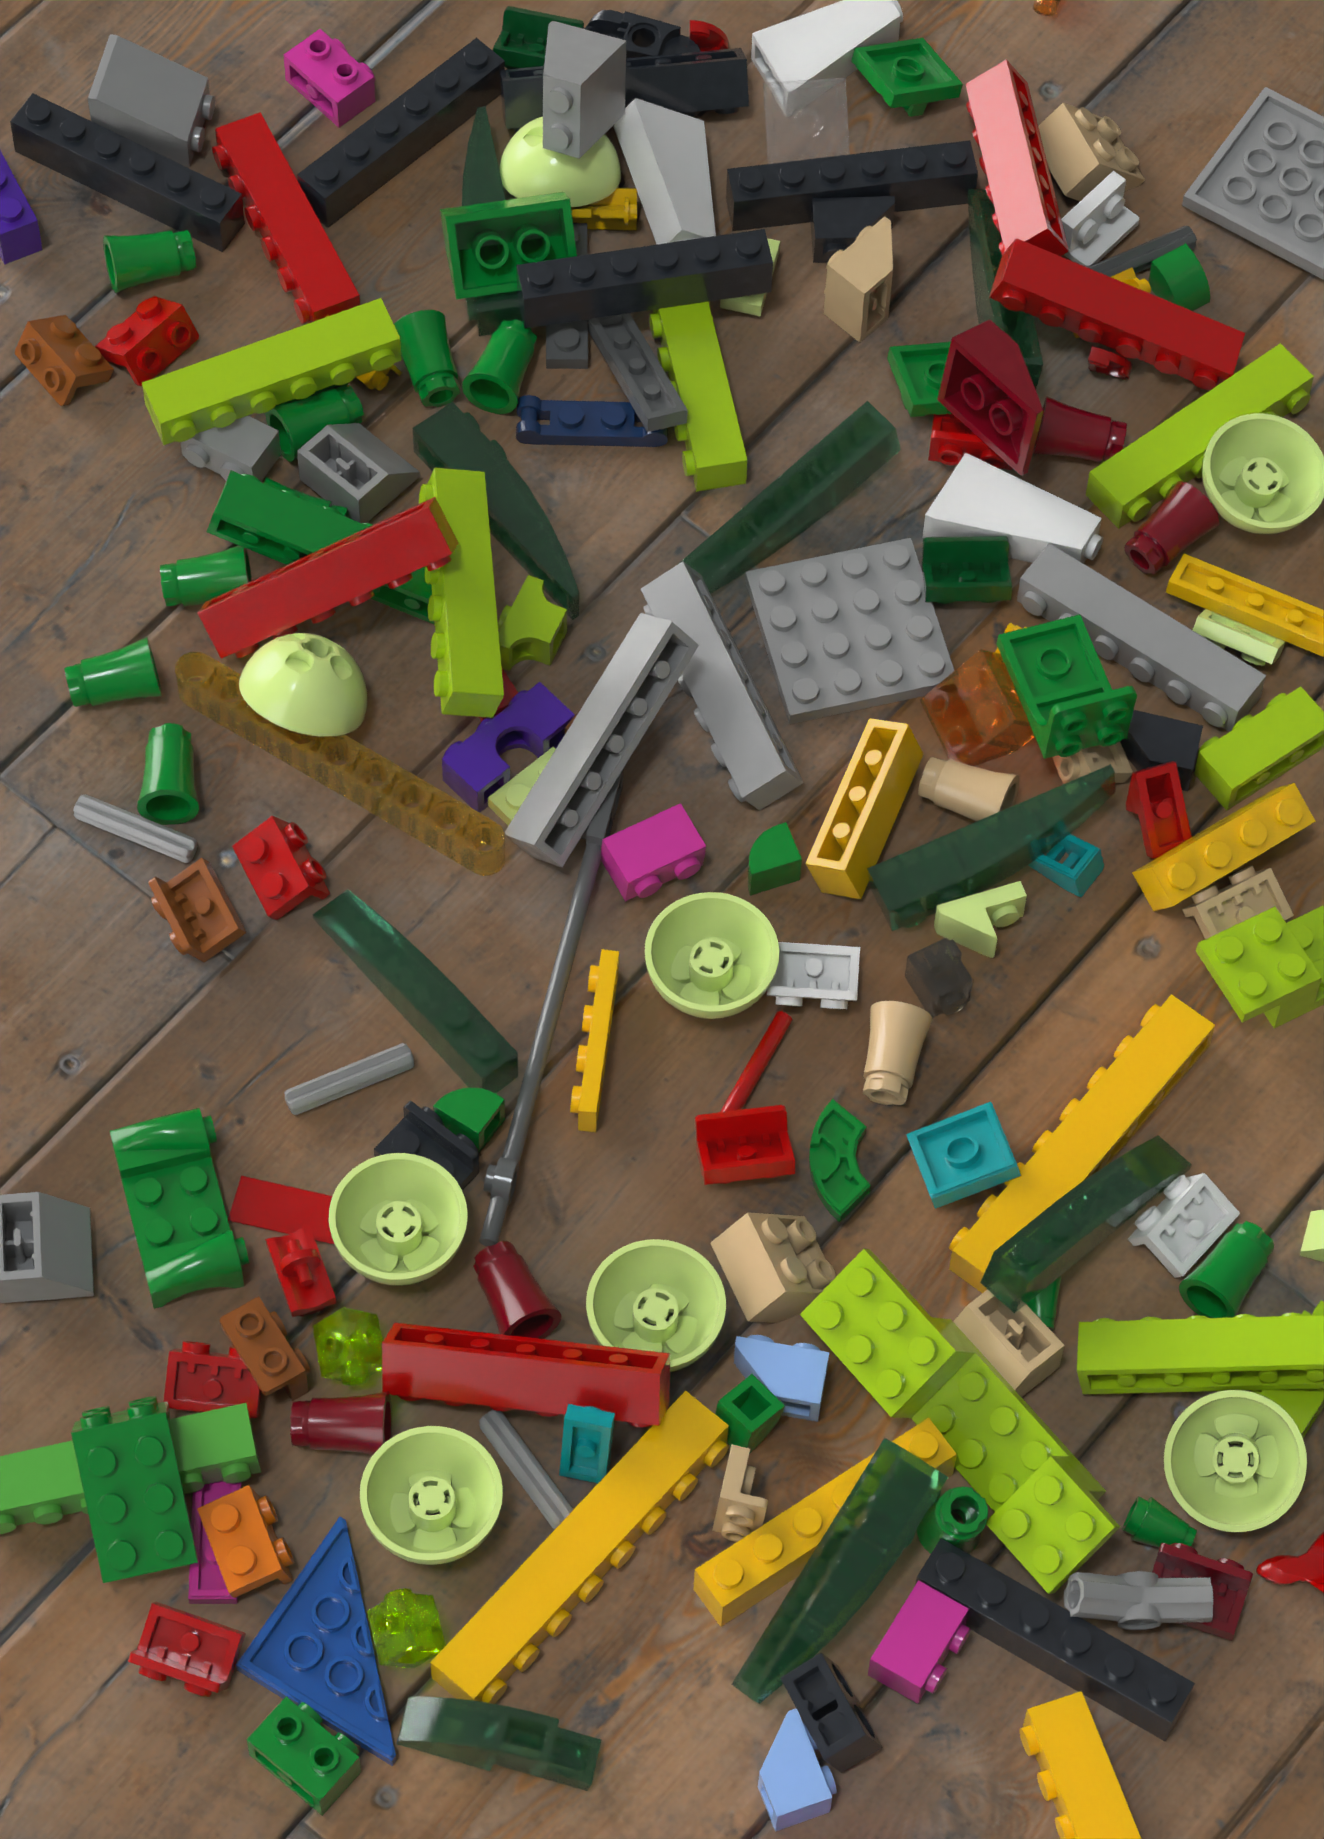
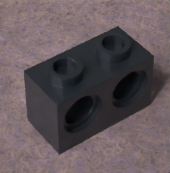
M819 1653L780 1678L823 1759L841 1773L883 1748L839 1666L823 1653Z

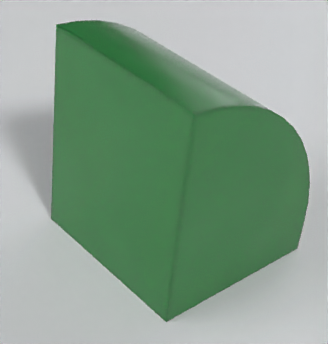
M1186 243L1152 261L1148 282L1156 296L1191 311L1210 302V288L1206 274L1196 255Z
M786 822L764 831L751 848L748 866V890L750 896L800 880L802 858Z
M462 1088L440 1098L433 1105V1110L442 1119L443 1126L455 1135L461 1133L467 1136L476 1145L478 1153H480L505 1120V1099L486 1089Z
M751 1374L718 1401L715 1415L729 1425L727 1443L730 1446L737 1445L749 1448L751 1453L777 1424L785 1405Z

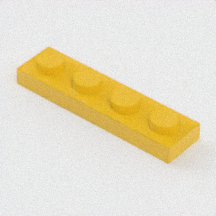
M1185 553L1183 554L1169 579L1166 593L1324 657L1323 609Z
M601 949L599 966H590L588 992L595 993L593 1006L585 1005L582 1032H589L587 1046L579 1045L576 1072L583 1073L582 1086L573 1085L570 1113H578L579 1131L596 1132L619 974V951Z

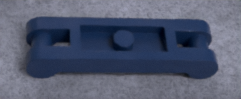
M524 395L517 402V415L521 420L516 425V439L523 444L660 447L668 441V428L647 432L645 427H634V422H641L630 402L541 400L533 395ZM537 420H550V425H540Z

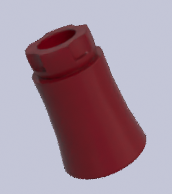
M1046 396L1043 404L1044 412L1033 454L1062 455L1101 463L1102 459L1106 461L1123 449L1127 423L1111 421L1109 416L1085 411Z
M1179 481L1153 514L1134 532V537L1125 544V553L1140 571L1145 574H1155L1162 566H1167L1198 538L1219 525L1218 513L1210 500L1200 490L1189 483Z
M501 1241L495 1245L487 1246L474 1257L475 1264L473 1267L478 1275L477 1281L490 1305L499 1334L544 1339L557 1328L561 1321V1313L545 1295L529 1270L524 1258L517 1253L512 1243Z
M389 1391L363 1396L312 1398L311 1401H295L292 1403L290 1415L292 1446H310L311 1450H338L373 1455L386 1441L392 1438V1402Z

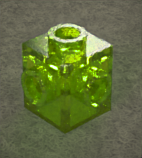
M343 1307L312 1326L322 1378L342 1381V1384L346 1386H357L369 1381L372 1374L382 1369L383 1337L378 1314Z
M407 1588L397 1589L387 1593L384 1596L383 1602L367 1611L380 1665L416 1668L436 1656L446 1646L433 1595L412 1593V1590Z

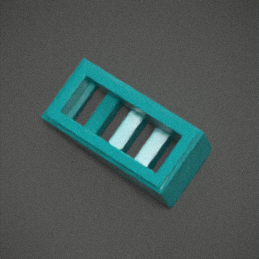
M1028 814L1003 844L1005 851L1078 897H1082L1104 869L1100 848L1031 814ZM1035 833L1040 835L1031 848L1026 846ZM1052 843L1054 846L1046 856L1042 853ZM1065 853L1069 854L1062 864L1059 863Z

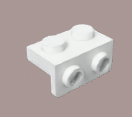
M778 942L779 962L777 971L767 989V996H776L775 1005L802 1006L803 998L821 999L820 1008L847 1009L848 1001H857L860 947Z

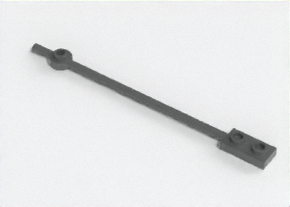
M624 768L580 838L586 840V849L505 1147L497 1166L489 1164L484 1180L483 1191L491 1193L479 1242L484 1246H492L498 1243L507 1206L512 1201L522 1150L602 858V839L611 834L622 794Z

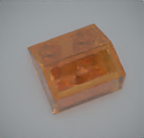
M980 649L920 699L948 758L970 766H976L1014 753L1035 737L1003 658L999 653Z

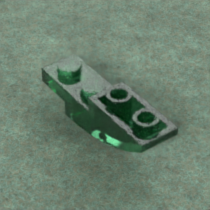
M409 1696L396 1744L490 1771L495 1764L588 1791L592 1785L601 1739L558 1727V1718L527 1710L456 1698Z

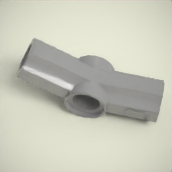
M1143 1571L1127 1572L1117 1576L1076 1572L1069 1576L1067 1587L1064 1590V1606L1070 1611L1071 1617L1118 1621V1627L1122 1629L1146 1630L1158 1627L1161 1623L1211 1622L1213 1618V1588L1210 1578H1158V1575L1155 1573Z

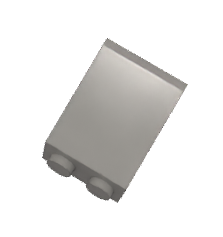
M556 21L549 23L543 72L544 149L581 158L625 114L626 40Z
M110 34L88 96V103L92 122L183 166L190 167L194 152L202 150L205 137L203 125L205 119L211 120L213 117L215 96L210 95L208 77L118 35Z

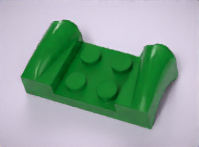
M200 1108L110 1130L112 1146L153 1308L163 1307L184 1294L214 1287L236 1289L244 1287L241 1266L249 1264V1258L244 1238L234 1239L233 1232L230 1230L209 1146V1144L217 1142L211 1115L202 1117Z

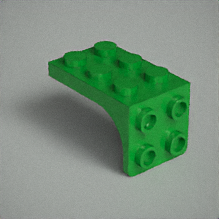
M1080 614L998 635V649L1044 759L1058 755L1060 757H1069L1078 753L1081 749L1097 745L1104 747L1112 746L1127 738L1137 693L1133 686L1112 690Z
M156 1396L128 1402L129 1407L127 1410L111 1413L110 1406L82 1412V1417L79 1418L80 1420L74 1423L71 1431L103 1583L198 1563L172 1437L168 1402L158 1403Z

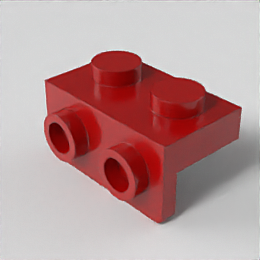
M153 296L142 301L137 306L136 311L123 323L113 326L107 332L106 337L95 347L108 362L126 367L134 383L142 387V382L153 379L199 339V334L183 304Z
M934 414L929 461H937L945 465H957L964 454L967 453L998 469H1013L953 414Z
M275 816L269 817L232 847L267 916L278 920L310 895L323 900L330 895V892L324 882L326 873L316 859L311 857L305 846L308 843V839L304 831L296 823H288Z
M784 1105L701 1114L695 1117L696 1150L704 1185L727 1184L734 1181L775 1178L777 1176L795 1174V1158L788 1135L787 1111Z
M154 1602L151 1604L137 1650L131 1651L128 1662L139 1665L138 1673L159 1681H166L167 1676L184 1681L183 1688L200 1696L211 1697L212 1692L219 1693L228 1689L246 1633L165 1604Z

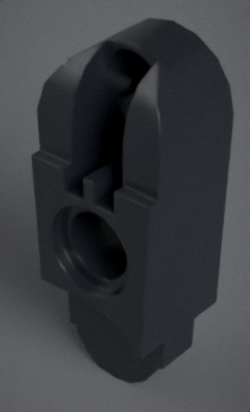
M602 10L595 14L584 28L585 30L626 40V58L700 52L699 46L690 37L681 35V27L627 11L621 13L614 10Z

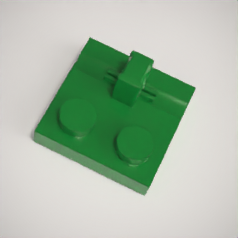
M924 38L857 47L854 49L851 62L873 88L882 95L890 108L902 107L909 117L923 115L928 102L960 97L963 83Z
M951 342L891 346L889 348L887 360L900 390L903 405L908 410L910 417L928 414H952L937 400Z

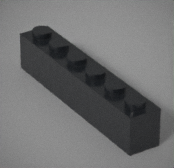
M476 37L298 173V182L319 221L326 228H329L501 95L499 70H505V60Z
M742 48L626 58L625 108L637 98L691 117L697 116L699 111L715 110L718 114L736 113L739 111V107L749 106L747 59ZM544 66L499 70L502 111L506 129L513 128V131L517 132L530 121L543 117Z
M34 93L31 94L10 121L15 152L179 232L188 230L192 238L216 250L224 252L245 224L241 193Z
M970 140L727 169L726 202L733 232L809 223L811 221L812 198L895 196L894 212L969 204L975 202L978 170Z
M765 229L516 265L517 297L524 329L770 293L772 289L773 260Z
M940 1538L917 1576L916 1583L919 1580L967 1607L969 1611L965 1626L969 1627L972 1631L1074 1690L1082 1691L1083 1695L1163 1741L1167 1740L1189 1702L1195 1685L1194 1682L1084 1619L1071 1617L1070 1611Z

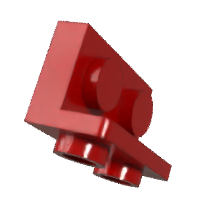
M183 1341L182 1349L175 1348L169 1351L163 1402H168L169 1408L206 1412L246 1403L250 1418L259 1417L261 1390L233 1346L229 1347L228 1354L210 1352L211 1344Z

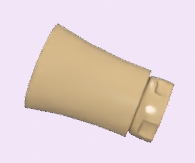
M931 757L924 768L919 783L918 795L929 798V800L933 801L934 805L970 818L999 834L1004 829L1013 810L1020 778L1019 775L994 772L952 759L946 761Z
M880 1001L871 1005L868 1054L863 1074L866 1080L863 1094L869 1097L870 1101L883 1105H902L906 1102L908 1089L913 1085L922 1045L933 1020L932 1016L924 1009L898 1001Z

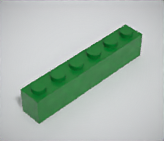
M231 470L206 532L287 565L366 529L373 524L357 522L343 516L334 508L320 507L303 500L292 491H281L262 483L253 475L239 474ZM425 567L411 572L413 578L396 588L390 589L388 584H385L373 590L375 595L370 599L435 625L434 621H429L428 603L432 595V585L427 584L425 581Z

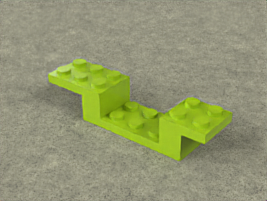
M1324 905L1287 923L1274 906L1197 944L1196 953L1242 1023L1264 1013L1273 1028H1276L1324 1005Z
M863 1249L800 1314L890 1417L911 1418L916 1425L928 1417L957 1454L954 1467L982 1498H985L986 1503L995 1512L987 1520L986 1525L1048 1594L1055 1593L1069 1579V1576L1074 1574L1121 1527L1097 1501L1106 1490L956 1324L951 1319L931 1317L870 1249Z

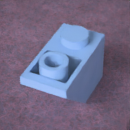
M750 1335L747 1338L737 1336L734 1364L745 1379L753 1374L785 1405L782 1416L818 1422L829 1352L821 1351L817 1346L808 1343H796L793 1346L774 1343L771 1338L763 1335Z
M797 1709L787 1712L759 1772L758 1789L775 1832L829 1813L832 1795L837 1793L835 1781L827 1765L820 1767L814 1752L818 1748L805 1723L802 1722Z

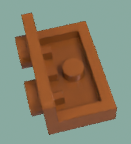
M67 315L28 321L15 349V355L60 406L70 404L78 387L109 382L114 368L101 355L100 351L92 345Z
M200 858L168 882L156 876L148 881L155 895L151 898V902L158 914L168 921L173 930L169 933V937L175 948L182 955L189 954L202 962H206L247 933L211 863L204 858Z
M259 1296L220 1318V1326L264 1395H270L283 1387L290 1399L294 1401L308 1393L306 1375L311 1370L307 1360L299 1348L294 1350L291 1348L285 1338L287 1331L282 1320L275 1311L269 1313Z

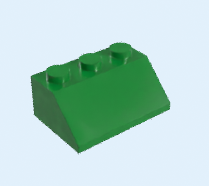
M564 192L440 209L445 249L456 300L517 291L516 265L577 256L570 198Z

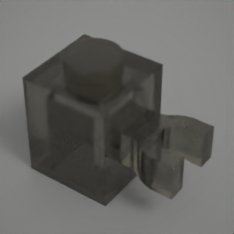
M947 937L907 956L905 978L924 1009L932 1018L942 1013L951 1015L960 1011L967 1005L971 997L973 979L961 961L962 952L953 939L949 941Z

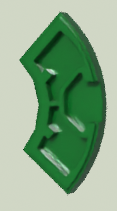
M832 1099L824 1108L815 1124L810 1143L809 1168L813 1186L818 1197L829 1213L838 1222H841L870 1193L871 1185L860 1173L856 1160L857 1146L865 1136L867 1126Z

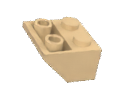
M1062 103L1038 126L1048 168L1065 196L1081 201L1113 171L1126 179L1124 191L1140 186L1145 181L1137 167L1139 165L1138 158L1129 148L1124 146L1119 137L1121 130L1111 118L1107 116L1102 118L1092 114L1084 107L1079 109Z
M885 216L873 227H865L859 233L855 242L846 250H839L834 253L826 266L824 315L858 342L864 340L885 322L889 315L893 255L891 221Z
M747 1212L710 1243L748 1322L778 1323L802 1313L836 1277L832 1265L825 1259L819 1247L814 1228L806 1220L805 1216Z
M1002 1278L969 1303L953 1321L1021 1397L1060 1367L1065 1345Z

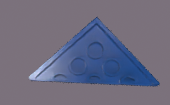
M339 1517L240 1658L236 1668L237 1671L282 1699L288 1697L297 1706L301 1702L306 1703L319 1714L323 1724L336 1732L342 1733L355 1744L393 1766L396 1762V1753L347 1523L345 1519Z

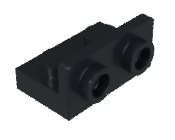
M409 1101L403 1107L404 1118L374 1148V1157L391 1153H408L428 1158L445 1168L463 1190L479 1174V1154L476 1145L464 1134L458 1133L455 1135L443 1126L442 1119L429 1107L423 1106L421 1109L414 1102Z

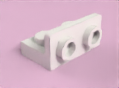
M1115 171L1111 172L1061 219L1069 252L1064 255L1071 261L1085 267L1097 264L1139 224V217L1124 206L1125 199L1123 196L1126 179Z
M1205 1173L1190 1177L1181 1175L1174 1179L1163 1192L1166 1198L1157 1207H1150L1137 1218L1134 1223L1137 1229L1128 1238L1133 1246L1145 1244L1174 1278L1184 1276L1240 1214Z

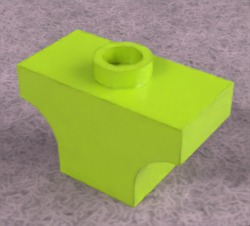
M528 575L513 605H506L500 615L498 629L502 668L510 671L515 664L524 660H535L550 666L567 633V609L554 605L545 598L544 580Z

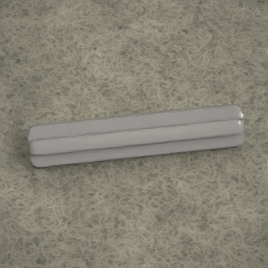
M87 794L80 795L75 803L73 811L76 819L184 863L190 862L197 851L198 846L195 838Z
M401 1043L287 1089L284 1092L286 1104L293 1115H298L409 1070L414 1066L412 1052L407 1044Z
M489 1411L479 1420L480 1429L552 1528L556 1529L573 1511V1508L502 1411Z

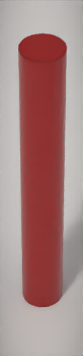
M777 1011L720 1112L741 1110L744 1107L792 1023L793 1019L790 1015Z

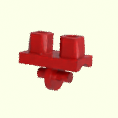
M310 1225L302 1227L289 1235L265 1239L292 1317H304L322 1311L326 1306L336 1304V1297Z

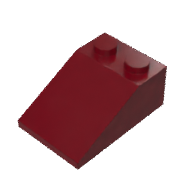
M989 319L952 337L937 400L1022 476L1028 473L1044 410L1018 344Z

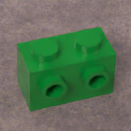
M285 1697L246 1739L249 1755L323 1816L361 1773L360 1759L357 1756L359 1749L342 1733L338 1732L333 1736L320 1725L323 1722L322 1718L309 1705L301 1702L297 1706L288 1697Z

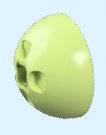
M539 117L520 128L508 142L501 158L499 179L502 186L516 198L564 192L570 198L571 207H578L595 203L612 194L620 184L621 167L617 152L606 134L581 158L544 149L543 117Z
M1253 413L1236 417L1225 423L1215 432L1206 448L1202 466L1205 492L1218 514L1228 523L1241 530L1256 534H1276L1290 530L1307 520L1317 510L1324 498V456L1322 451L1304 429L1285 418L1264 413Z
M294 633L271 640L253 654L244 667L239 679L241 695L254 711L270 722L294 732L328 737L344 735L357 729L365 717L367 689L358 664L343 647L320 635Z
M704 892L692 894L673 902L656 917L645 941V962L648 974L656 990L673 1007L695 1017L708 1019L724 1018L748 1009L765 994L777 971L779 944L770 921L754 905L730 894Z
M384 1154L362 1162L341 1180L330 1202L329 1228L338 1252L356 1272L382 1284L410 1285L434 1276L454 1258L466 1233L467 1204L458 1182L438 1163L415 1154Z
M650 1239L628 1244L613 1252L600 1264L589 1283L586 1310L590 1328L599 1345L670 1353V1372H673L697 1361L714 1344L723 1326L726 1312V1296L718 1273L700 1253L678 1242ZM646 1320V1321L649 1322L650 1324H655L656 1326L649 1325V1324L645 1323L644 1321Z
M1224 1390L1200 1398L1186 1408L1177 1418L1166 1441L1164 1470L1173 1496L1191 1517L1217 1530L1247 1532L1271 1524L1285 1514L1293 1505L1305 1481L1307 1453L1297 1425L1281 1406L1271 1399L1254 1392ZM1228 1442H1230V1444H1240V1445H1241L1242 1442H1243V1445H1242V1447H1241V1446H1237V1445L1230 1446Z
M424 1426L409 1429L386 1441L369 1460L360 1484L361 1509L366 1524L373 1536L392 1554L418 1564L437 1565L449 1563L474 1551L491 1533L502 1506V1479L491 1454L471 1436L442 1426ZM439 1512L437 1515H426L427 1513L434 1514Z

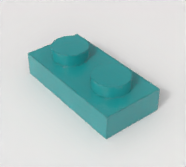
M568 1404L564 1418L559 1476L599 1483L607 1475L610 1466L615 1413L602 1411L591 1406L582 1407Z

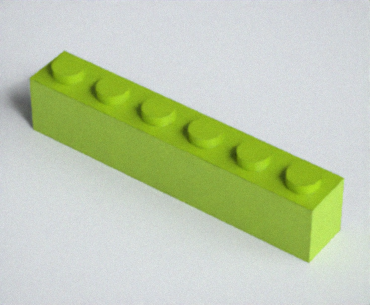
M382 298L142 382L145 405L163 446L172 442H184L194 437L197 433L214 427L223 428L229 426L236 419L253 413L261 414L268 412L278 404L292 399L307 398L314 394L315 391L334 384L344 385L355 377L373 370H386L394 363L402 360L400 336Z
M709 302L654 309L653 313L649 314V323L653 339L660 338L662 346L657 348L658 361L663 370L668 372L672 385L687 408V423L674 426L677 441H684L687 450L682 451L685 475H693L696 492L746 484L748 460Z
M1281 343L1091 470L1089 472L1086 496L1118 529L1131 520L1134 522L1141 520L1147 515L1153 505L1167 497L1177 482L1183 481L1187 483L1194 477L1202 478V466L1206 448L1212 436L1221 426L1236 417L1246 414L1264 413L1283 418L1290 412L1292 414L1298 413L1308 404L1311 398L1310 391L1314 376Z
M434 468L428 483L421 486L419 504L436 497L459 543L453 554L450 555L452 560L449 563L433 571H428L425 566V581L427 584L432 585V595L428 603V619L435 623V632L431 640V656L438 661V670L434 678V694L441 699L442 714L493 718L504 697L485 472Z
M1286 1313L1281 1316L1256 1317L1250 1314H1240L1233 1318H1208L1195 1315L1187 1319L1163 1320L1158 1317H1145L1140 1320L1115 1321L1109 1318H1100L1093 1322H1079L1077 1374L1082 1393L1122 1394L1324 1388V1315L1304 1316L1299 1313Z

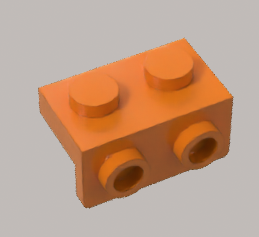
M247 1485L197 1508L227 1590L233 1598L277 1578L284 1585L293 1581L288 1566L294 1564V1558L283 1537L277 1539L272 1524L278 1522V1517L267 1495L260 1497L250 1485Z

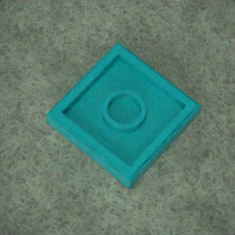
M991 1101L906 1134L935 1209L1021 1176Z

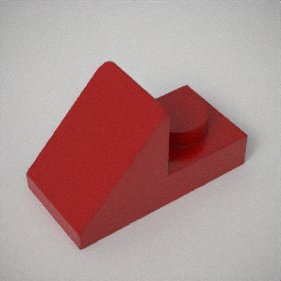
M1175 761L1132 772L1125 805L1126 810L1138 814L1146 855L1151 858H1157L1192 837L1177 764Z

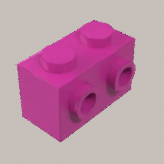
M321 29L283 54L285 80L338 128L375 102V76L372 70L365 63H358L348 54L345 46L338 39H331Z
M680 803L602 839L601 861L623 899L627 901L636 896H639V898L648 897L657 892L662 884L676 877L679 880H683L697 873L704 862L706 845Z
M918 1580L872 1655L868 1676L917 1704L926 1690L934 1694L946 1674L947 1668L942 1666V1663L948 1653L952 1651L958 1654L969 1636L971 1629L965 1626L969 1609Z

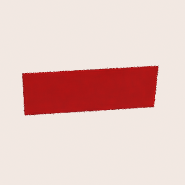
M241 1175L228 1221L285 1234L294 1233L302 1227L310 1225L316 1241L334 1244L329 1228V1208L333 1196Z

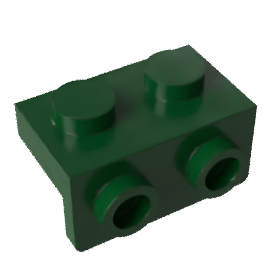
M507 6L503 15L502 31L493 47V51L505 60V68L507 69L544 66L549 23L556 21L584 29V22L582 20Z
M1008 537L924 538L921 570L924 580L925 602L949 604L955 601H980L983 603H993L1011 600L1012 581L1008 564Z

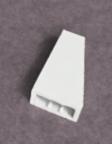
M842 0L752 33L751 59L785 117L794 115L857 70V67L851 62L855 48L897 42L899 39L900 23L903 22V12L897 0Z
M635 98L625 108V114L614 124V129L656 244L716 236L704 121Z
M965 453L925 514L922 538L1007 536L1009 539L1008 558L1033 563L1050 543L1081 563H1084L1087 558L1093 560L1100 550L1103 542V537L1099 536L1102 518Z

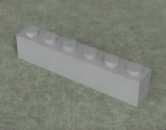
M1050 543L1020 578L1017 601L1028 612L1036 616L1041 615L1050 622L1080 614L1098 655L1107 660H1114L1127 668L1138 680L1149 682L1164 691L1172 701L1178 704H1185L1200 713L1213 726L1222 727L1229 732L1232 731L1234 725L1241 718L1248 715L1261 698L1266 678L1265 674Z
M682 561L641 588L647 605L643 607L645 614L674 622L699 644L679 677L678 682L689 697L693 696L698 708L694 710V715L706 732L710 731L715 742L711 745V750L718 762L723 767L727 766L732 777L728 780V784L735 797L740 802L747 801L757 809L762 810L803 784L804 782L701 574Z
M640 613L504 832V835L531 857L563 867L699 644L674 622Z

